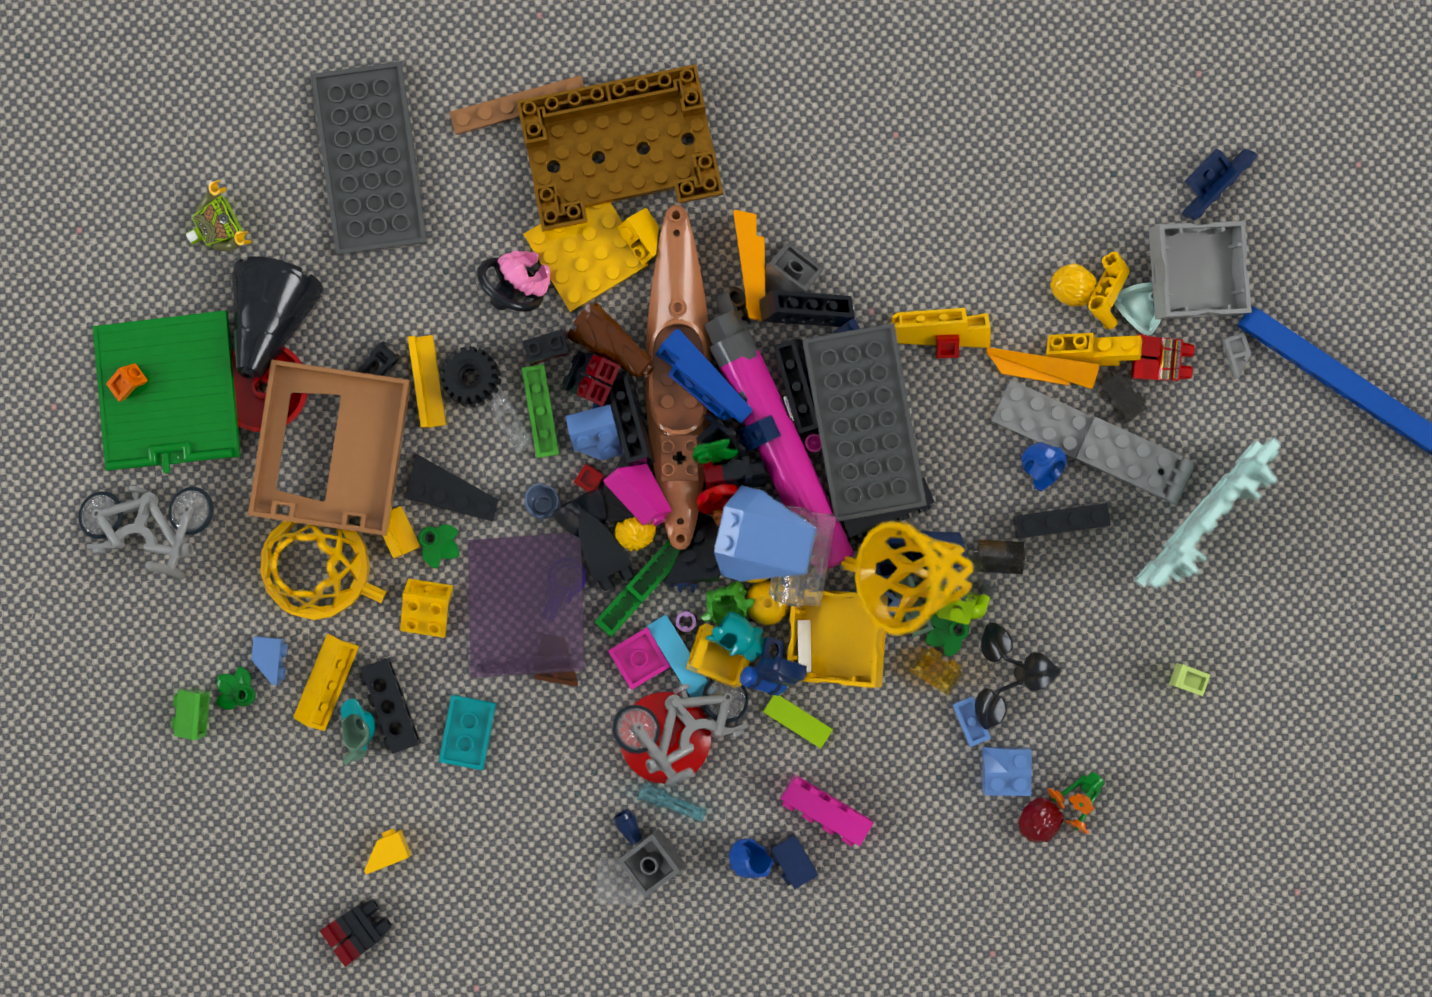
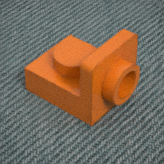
M134 363L119 368L106 385L120 402L125 400L136 387L144 385L148 380L137 364Z

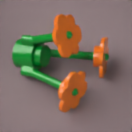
M1090 772L1088 776L1082 774L1076 782L1062 792L1054 791L1052 788L1047 789L1051 800L1062 810L1065 808L1063 805L1065 801L1064 796L1082 784L1081 789L1085 795L1076 793L1069 798L1070 802L1073 803V807L1076 810H1080L1082 814L1079 820H1066L1065 823L1084 834H1089L1090 832L1085 829L1086 824L1083 822L1086 816L1094 810L1092 805L1096 797L1101 793L1100 789L1105 784L1104 780L1094 772Z

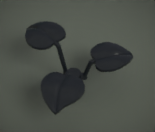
M993 622L987 624L981 640V651L984 657L991 662H998L1003 658L1005 661L1015 664L1017 667L1014 669V677L1017 681L999 688L995 692L989 688H984L977 695L975 701L976 717L980 725L986 730L999 725L1006 716V702L1004 698L998 696L1001 692L1017 685H1022L1023 682L1027 689L1041 691L1048 687L1062 671L1061 668L1056 666L1041 652L1030 653L1025 658L1024 663L1009 658L1006 654L1012 651V638L1005 628Z

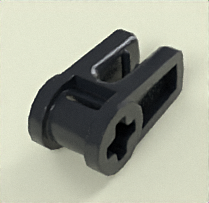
M382 341L374 348L370 356L356 372L369 373V370L378 362L379 367L371 374L383 376L398 362L401 356L398 353H393L387 347V343Z

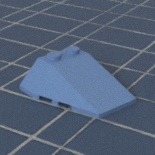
M741 485L724 506L714 550L721 576L738 581H749L807 574L817 528L796 513L788 510L782 503L775 501L763 490Z

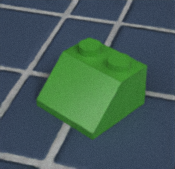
M183 688L178 690V694L175 693L173 706L176 707V716H173L171 723L174 736L190 740L206 737L210 691Z

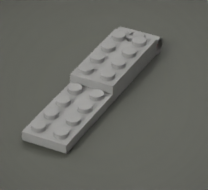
M1011 379L991 422L1037 443L1044 442L1053 447H1060L1066 456L1174 505L1178 504L1196 464L1177 453L1100 418L1090 416ZM1159 469L1162 470L1161 475L1158 474Z

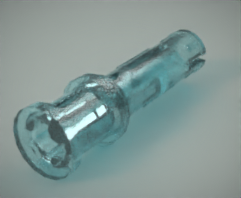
M645 780L637 796L639 801L643 799L654 804L656 808L663 806L699 822L703 821L707 811L705 808L668 794L664 788L658 789L653 787Z

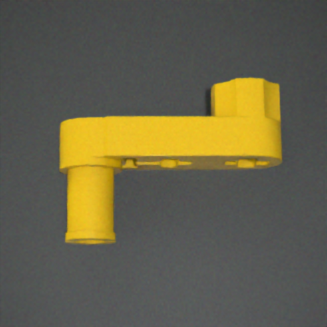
M1111 252L1103 257L1102 264L1105 271L1088 304V308L1094 317L1101 321L1105 329L1108 328L1109 330L1117 325V319L1110 311L1130 272L1129 267L1118 252Z

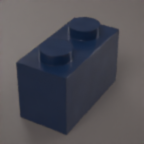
M795 833L771 846L773 853L769 855L773 859L775 866L780 865L784 873L781 876L787 886L792 884L793 888L796 889L818 876V872Z

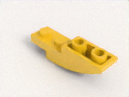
M1093 333L1048 335L1046 356L1098 364L1100 366H1119L1120 361L1141 360L1142 338L1141 335L1095 338Z

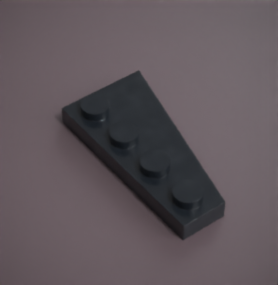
M416 454L404 498L491 522L494 521L499 502L497 498Z

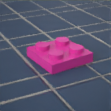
M648 627L608 650L631 690L671 667Z

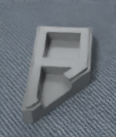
M1245 332L1221 339L1234 379L1240 378L1241 372L1252 354Z

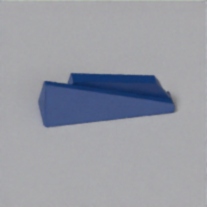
M675 329L661 344L655 355L672 366L668 376L719 419L728 420L730 417H734L739 423H742L749 416L752 408L680 329Z

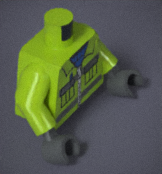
M984 579L980 589L981 595L969 592L960 597V601L946 605L936 611V615L939 618L969 625L972 619H979L985 615L990 596L994 594L996 583L994 582L993 586L988 587L985 585L986 579ZM940 584V591L943 592L946 585Z

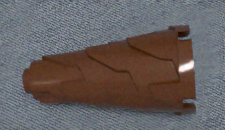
M594 302V305L590 303L573 322L577 326L575 331L571 328L569 329L568 338L572 342L580 344L597 356L620 365V368H623L635 377L641 378L644 376L646 378L654 369V366H652L653 361L650 360L651 357L635 343L631 336L597 302Z

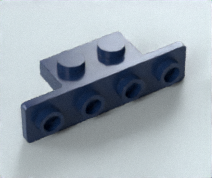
M1215 149L1184 181L1196 198L1182 211L1183 216L1192 220L1201 217L1205 210L1220 198L1221 193L1228 186L1235 183L1237 177L1253 164V161L1258 157L1256 152L1243 149L1229 162L1221 150Z

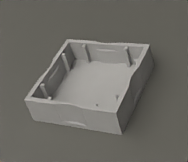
M1245 221L1214 222L1207 225L1191 223L1159 224L1148 228L1155 320L1240 316L1252 313L1250 283L1246 269L1247 242Z

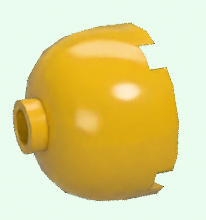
M770 580L752 585L745 597L746 599H754V605L747 609L748 615L756 623L762 625H773L780 622L789 611L790 598L785 587Z

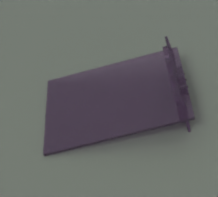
M570 533L468 540L471 678L550 673L553 675L556 672L585 671L580 538Z

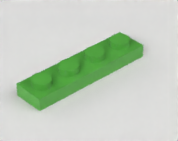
M545 365L522 368L536 457L543 458L560 455Z

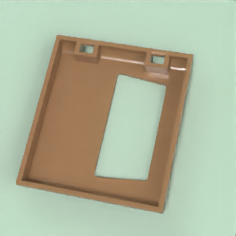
M271 360L248 515L386 536L391 520L410 394V380ZM292 393L340 395L341 397L327 492L324 501L310 499L277 489ZM280 505L290 506L289 515L278 514ZM350 515L361 517L360 526L349 524Z

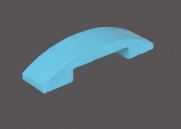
M665 614L647 627L683 685L689 684L690 688L687 690L691 697L702 696L708 680L705 676L685 669L690 652L667 614ZM712 686L709 688L707 696L715 692Z

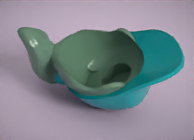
M354 698L346 700L341 706L342 739L350 750L344 756L343 763L345 766L366 756L367 744L375 733L373 714L367 710H362L359 702Z

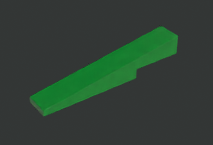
M668 540L593 624L611 638L671 572L680 550L673 547L670 540Z

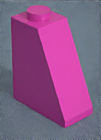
M647 464L617 468L603 480L606 486L643 525H659L666 520L665 516L672 512Z

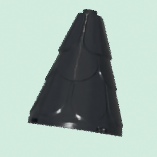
M249 256L247 261H243L241 258L237 260L232 272L235 358L238 374L247 379H253L254 377L261 379L270 368L271 360H276L285 349L284 345L300 327L303 319L321 297L323 285L312 274H309V277L303 274L302 268L291 263L269 257Z

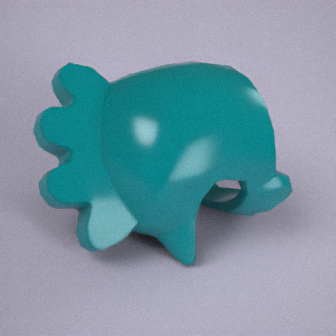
M732 611L725 616L719 627L712 629L713 635L706 636V640L715 642L730 651V656L743 655L751 662L756 659V656L761 657L765 638L761 636L763 633L761 628L753 627L743 616Z

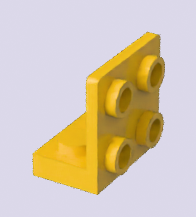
M408 578L402 598L400 630L444 638L446 636L448 606L453 594V585Z

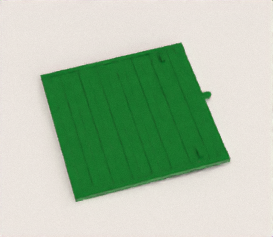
M227 310L93 326L105 471L162 465L163 473L168 474L170 473V464L241 457ZM135 363L148 381L144 385L136 387L125 400L119 402L106 383L119 368Z

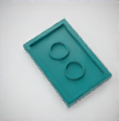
M451 694L438 762L484 770L497 705L496 702Z

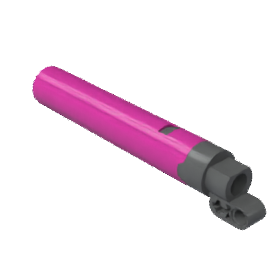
M732 287L720 294L716 299L721 316L704 324L713 343L710 349L722 376L752 408V412L744 420L745 425L748 426L772 415L780 431V437L757 447V450L784 507L817 528L810 563L814 571L819 573L841 564V561H845V556L852 557L854 552L840 522H835L833 507L748 330V328L754 325L755 320L750 319L748 316L745 293L739 287Z

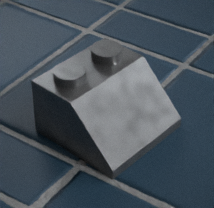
M787 242L765 269V289L770 292L772 290L807 292L824 269Z
M659 828L617 860L644 897H647L686 866L685 862Z

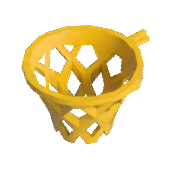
M282 521L270 532L261 551L260 574L267 593L284 611L291 615L317 620L337 615L352 606L361 595L382 603L387 591L368 583L370 571L368 550L359 532L336 528L337 535L323 533L317 525L306 524L308 526L297 532L288 533L294 524H297V522ZM309 528H312V530L315 532L309 534L302 533L303 531ZM325 538L337 539L336 548L327 545ZM293 540H316L318 547L330 555L327 562L329 578L317 585L314 592L292 591L282 582L278 575L277 561L279 553ZM277 541H279L278 544H277V547H276V549H275V551H274V553H273V555H272L271 549H272L274 543L277 542ZM343 542L350 544L356 554L351 562L342 554ZM338 560L347 566L340 574H338L335 568ZM350 571L354 580L350 588L340 591L341 579ZM271 572L273 574L276 586L272 584L270 578ZM334 585V594H323L325 588ZM286 596H290L304 605L296 607L289 602ZM300 597L310 598L311 600L307 603L300 599ZM334 597L332 605H314L321 598Z
M905 522L881 523L869 531L859 548L857 558L845 556V561H841V566H844V570L855 572L856 589L866 614L875 626L893 635H903L917 631L933 613L946 605L960 601V597L969 593L972 586L970 582L965 580L973 572V566L970 560L961 556L965 551L963 547L958 544L932 539L918 532ZM891 537L904 538L907 546L893 550L885 541ZM934 550L940 552L942 554V558L938 556ZM910 551L921 552L925 557L912 562L903 556L902 553ZM889 558L898 569L888 579H885L875 574L876 563ZM955 562L964 567L959 573L952 568ZM928 566L929 571L923 569V567ZM911 573L924 579L915 588L899 583ZM945 577L948 583L942 592L940 591V584ZM959 586L962 587L960 590L951 595ZM889 589L903 595L899 607L884 606L880 598ZM919 597L928 598L927 603L919 607H912ZM920 610L919 617L901 623L907 611ZM888 611L896 612L894 618L891 617Z

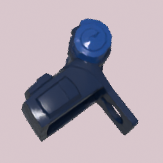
M765 637L762 655L756 667H745L741 671L740 682L742 685L747 686L748 689H757L767 692L768 695L778 696L786 690L787 686L805 680L807 666L782 659L784 641ZM771 644H775L777 647V653L773 658L769 654Z

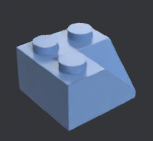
M610 405L566 416L574 451L577 450L599 460L624 455Z
M982 747V793L985 796H1031L1032 750L1028 747Z

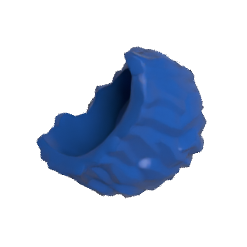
M744 838L736 841L728 855L730 868L737 875L744 878L766 877L773 865V859L768 856L766 849L757 844L754 839Z

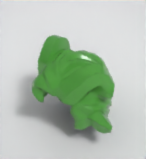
M739 581L731 582L728 586L718 587L715 591L711 589L706 591L708 611L701 615V619L705 622L714 621L719 626L730 611L738 613L745 618L747 616V609L754 605V599L745 598L747 591Z

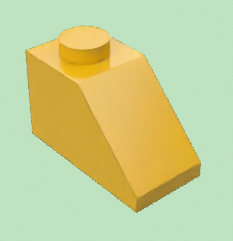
M392 828L381 833L382 837L377 840L364 872L366 875L407 859L412 855L402 829L395 832V829Z

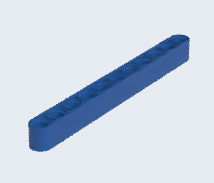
M1251 306L1252 313L1244 314L1237 325L1241 330L1432 456V423L1260 309Z

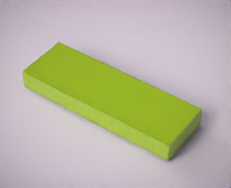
M773 695L763 710L765 714L820 749L833 731L831 727L780 695Z

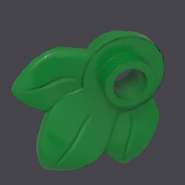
M729 439L694 447L692 457L694 461L701 464L708 463L711 460L712 464H716L722 460L735 457L738 450L726 449L729 444Z
M443 524L437 528L425 527L420 531L418 541L423 547L422 557L429 566L437 569L442 558L454 559L459 557V548L452 540L458 534V530L451 525ZM429 533L434 536L432 542L426 540V536Z
M933 613L929 619L934 629L930 630L925 642L936 647L943 646L946 656L956 654L961 649L962 640L969 634V625L939 618L936 613ZM955 625H960L962 628L958 634L953 630Z
M239 666L234 675L220 674L217 676L216 684L222 693L216 700V704L219 707L232 710L238 705L246 707L254 702L256 693L251 686V675L248 670ZM243 691L246 694L244 699L241 698Z

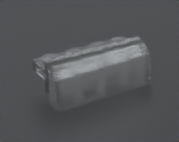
M784 506L815 526L817 530L807 574L772 577L769 595L775 601L789 606H821L836 516L811 513L807 508Z

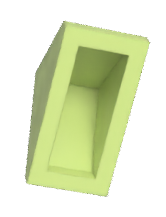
M1176 663L1169 685L1203 696L1210 674Z

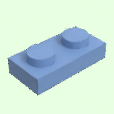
M973 695L952 704L969 747L991 739L988 730L980 725L976 717V700Z

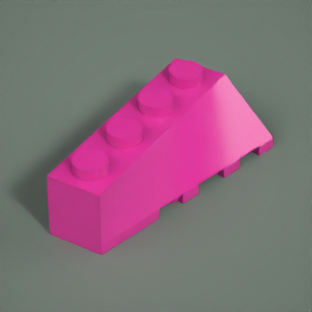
M793 774L780 796V799L784 801L782 803L783 806L791 811H794L795 808L803 812V818L811 823H814L815 820L823 824L821 827L823 830L831 835L835 832L843 836L841 840L852 847L854 844L858 846L862 844L874 824L870 818L796 774Z

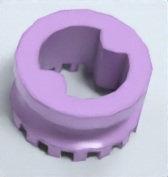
M681 612L676 618V626L683 632L693 630L696 625V618L691 612ZM684 615L686 618L690 616L693 623L691 627L688 628L686 625L682 627L679 620L681 616Z

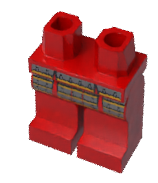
M1142 334L1135 335H1141V357L1145 358L1132 360L1130 380L1178 382L1192 378V366L1181 365L1182 357L1192 358L1195 345L1183 343V339L1153 337Z

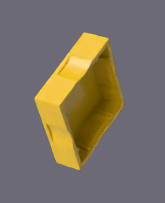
M792 588L790 611L791 639L788 646L787 660L798 663L797 621H811L812 672L806 673L805 680L801 682H828L869 688L882 687L886 631L875 626L866 614L858 593ZM883 595L880 600L884 606H888V595Z

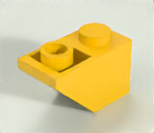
M644 208L628 217L617 227L622 238L626 240L642 266L656 255L659 225L648 209Z

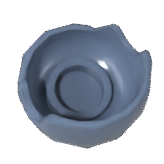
M538 483L528 489L525 494L524 504L528 513L533 517L547 519L552 517L553 511L559 507V497L554 488Z

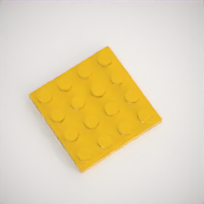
M611 202L586 207L588 223L542 232L541 224L523 234L532 250L539 254L538 260L540 263L550 267V279L570 313L648 267L647 263L642 266L626 240L622 238L617 229L622 221Z

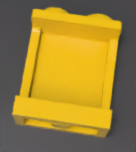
M707 623L699 626L685 669L733 688L742 686L740 682L741 671L752 662L743 655L730 656V651L715 642L706 640L707 635H713L712 629L714 626Z

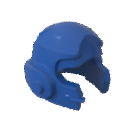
M1044 442L1034 443L1029 446L1021 456L1024 471L1034 478V490L1037 489L1040 492L1048 488L1060 477L1067 464L1066 454L1060 447H1053Z

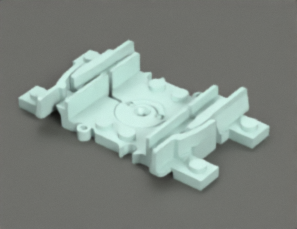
M1275 438L1268 439L1264 445L1258 441L1252 442L1237 459V465L1230 473L1224 474L1211 489V492L1202 499L1199 505L1186 518L1184 523L1174 531V534L1163 545L1165 548L1154 561L1150 560L1133 581L1141 587L1147 584L1152 588H1158L1159 586L1163 587L1166 585L1171 577L1179 582L1181 577H1190L1192 574H1197L1199 570L1195 567L1193 561H1206L1207 558L1194 545L1201 539L1200 537L1204 532L1209 534L1216 527V519L1221 514L1224 516L1233 507L1230 502H1233L1236 498L1239 500L1259 499L1261 495L1255 491L1257 487H1268L1269 484L1276 483L1277 479L1265 463L1267 460L1271 462L1279 454L1277 449L1281 444Z

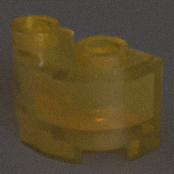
M930 647L929 651L923 648L909 671L946 695H949L963 673L960 671L962 666L951 659L947 663L941 659L942 653Z

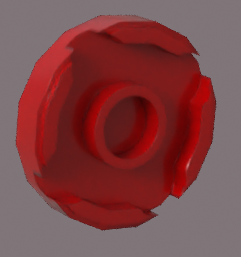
M725 484L709 488L697 497L695 502L698 510L708 515H713V511L716 509L723 511L724 506L737 492L739 487Z

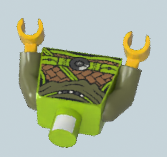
M216 180L209 184V190L201 199L195 210V215L192 217L196 228L187 232L186 236L192 245L204 240L208 247L216 251L232 252L242 245L251 244V240H245V234L249 232L242 230L228 200L222 195L219 196V194L226 192V187L219 189L218 183L220 180Z

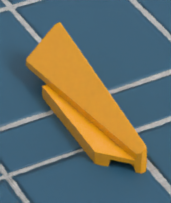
M734 210L733 214L748 316L750 319L762 321L759 300L765 296V237L757 236V214Z

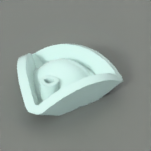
M1152 282L1133 285L1119 292L1114 302L1116 308L1140 333L1147 336L1152 335L1161 319L1155 320Z

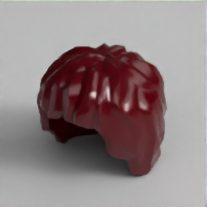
M1038 797L1029 802L1022 810L1018 820L1020 833L1030 842H1049L1059 832V828L1064 822V815L1050 799Z

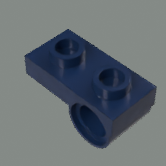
M772 415L738 430L740 442L747 452L781 436Z

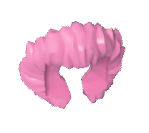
M515 250L502 255L498 259L500 271L504 274V279L506 281L509 280L513 284L514 289L524 292L525 296L534 294L540 297L547 292L550 285V267L542 265L533 277H529L527 269H525V266L532 267L538 262V253Z

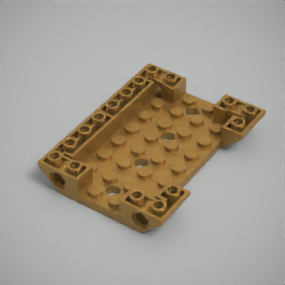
M696 64L517 101L542 232L588 223L586 207L675 189L678 204L724 195ZM690 135L694 137L695 141L691 145H684L682 143L683 137ZM640 145H648L650 151L645 155L639 154L637 149ZM596 154H603L605 156L604 162L600 164L594 163L592 159ZM552 163H558L560 170L556 173H551L548 171V166Z

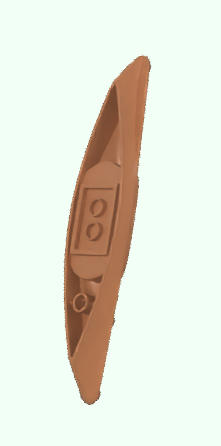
M673 205L666 211L652 282L646 353L651 357L650 360L653 361L652 366H654V369L645 378L650 444L655 458V462H653L655 478L672 509V512L665 516L666 520L664 523L671 545L676 549L682 550L690 545L699 512L695 501L702 493L705 476L703 464L693 460V449L699 445L696 437L709 427L704 415L708 413L711 416L712 412L668 376L672 366L655 354L675 329H680L711 364L712 355L710 337L704 324L708 323V315L692 228L686 210L680 205ZM678 452H682V455L686 456V461H683L682 465H678L677 461L673 460V457L677 456Z

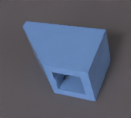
M254 636L251 660L272 685L281 684V680L285 679L286 667L283 666V657H287L288 644H285V638Z

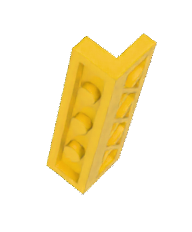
M434 335L408 336L421 428L447 426Z

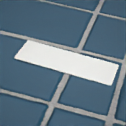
M798 620V663L807 666L806 673L812 672L811 621Z

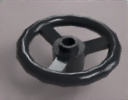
M492 257L481 262L477 269L478 282L483 291L491 298L490 302L496 309L506 310L508 308L518 312H530L540 307L544 300L543 295L540 297L534 294L525 296L524 292L514 289L513 284L509 280L506 281L504 274L500 271L499 258ZM491 267H494L499 278L495 289L489 283L486 271ZM527 270L528 276L533 277L534 275ZM517 296L533 298V301L528 303L516 302L514 300Z

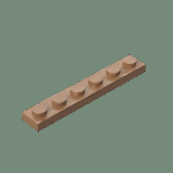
M581 75L451 111L450 116L455 134L459 135L520 118L517 106L518 100L584 87Z

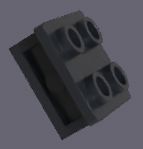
M706 413L704 418L709 427L696 437L699 445L729 439L726 449L738 450L735 457L742 461V457H746L744 454L746 450L736 440L738 437L736 432L730 426L726 428L717 416L713 418ZM731 459L722 460L720 463L713 464V466L727 464Z

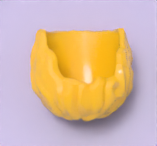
M1076 263L1067 264L1053 273L1050 282L1052 294L1060 302L1074 307L1089 304L1097 285L1095 276L1085 267Z
M636 517L625 519L623 523H617L614 535L622 547L631 552L633 550L638 551L653 542L656 526L653 524L643 525Z

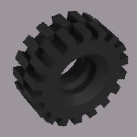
M470 346L469 350L465 347L460 348V353L456 350L453 351V357L450 359L447 356L445 359L447 365L441 366L443 374H440V379L443 381L441 385L445 392L454 402L460 403L464 407L470 405L471 408H474L477 403L481 406L485 405L484 400L487 398L491 401L493 399L491 394L493 392L497 394L499 390L496 387L497 384L501 385V379L499 378L501 373L497 368L496 362L483 349L479 348L477 350L473 346ZM472 369L478 371L480 376L478 382L472 386L465 385L463 382L464 374Z

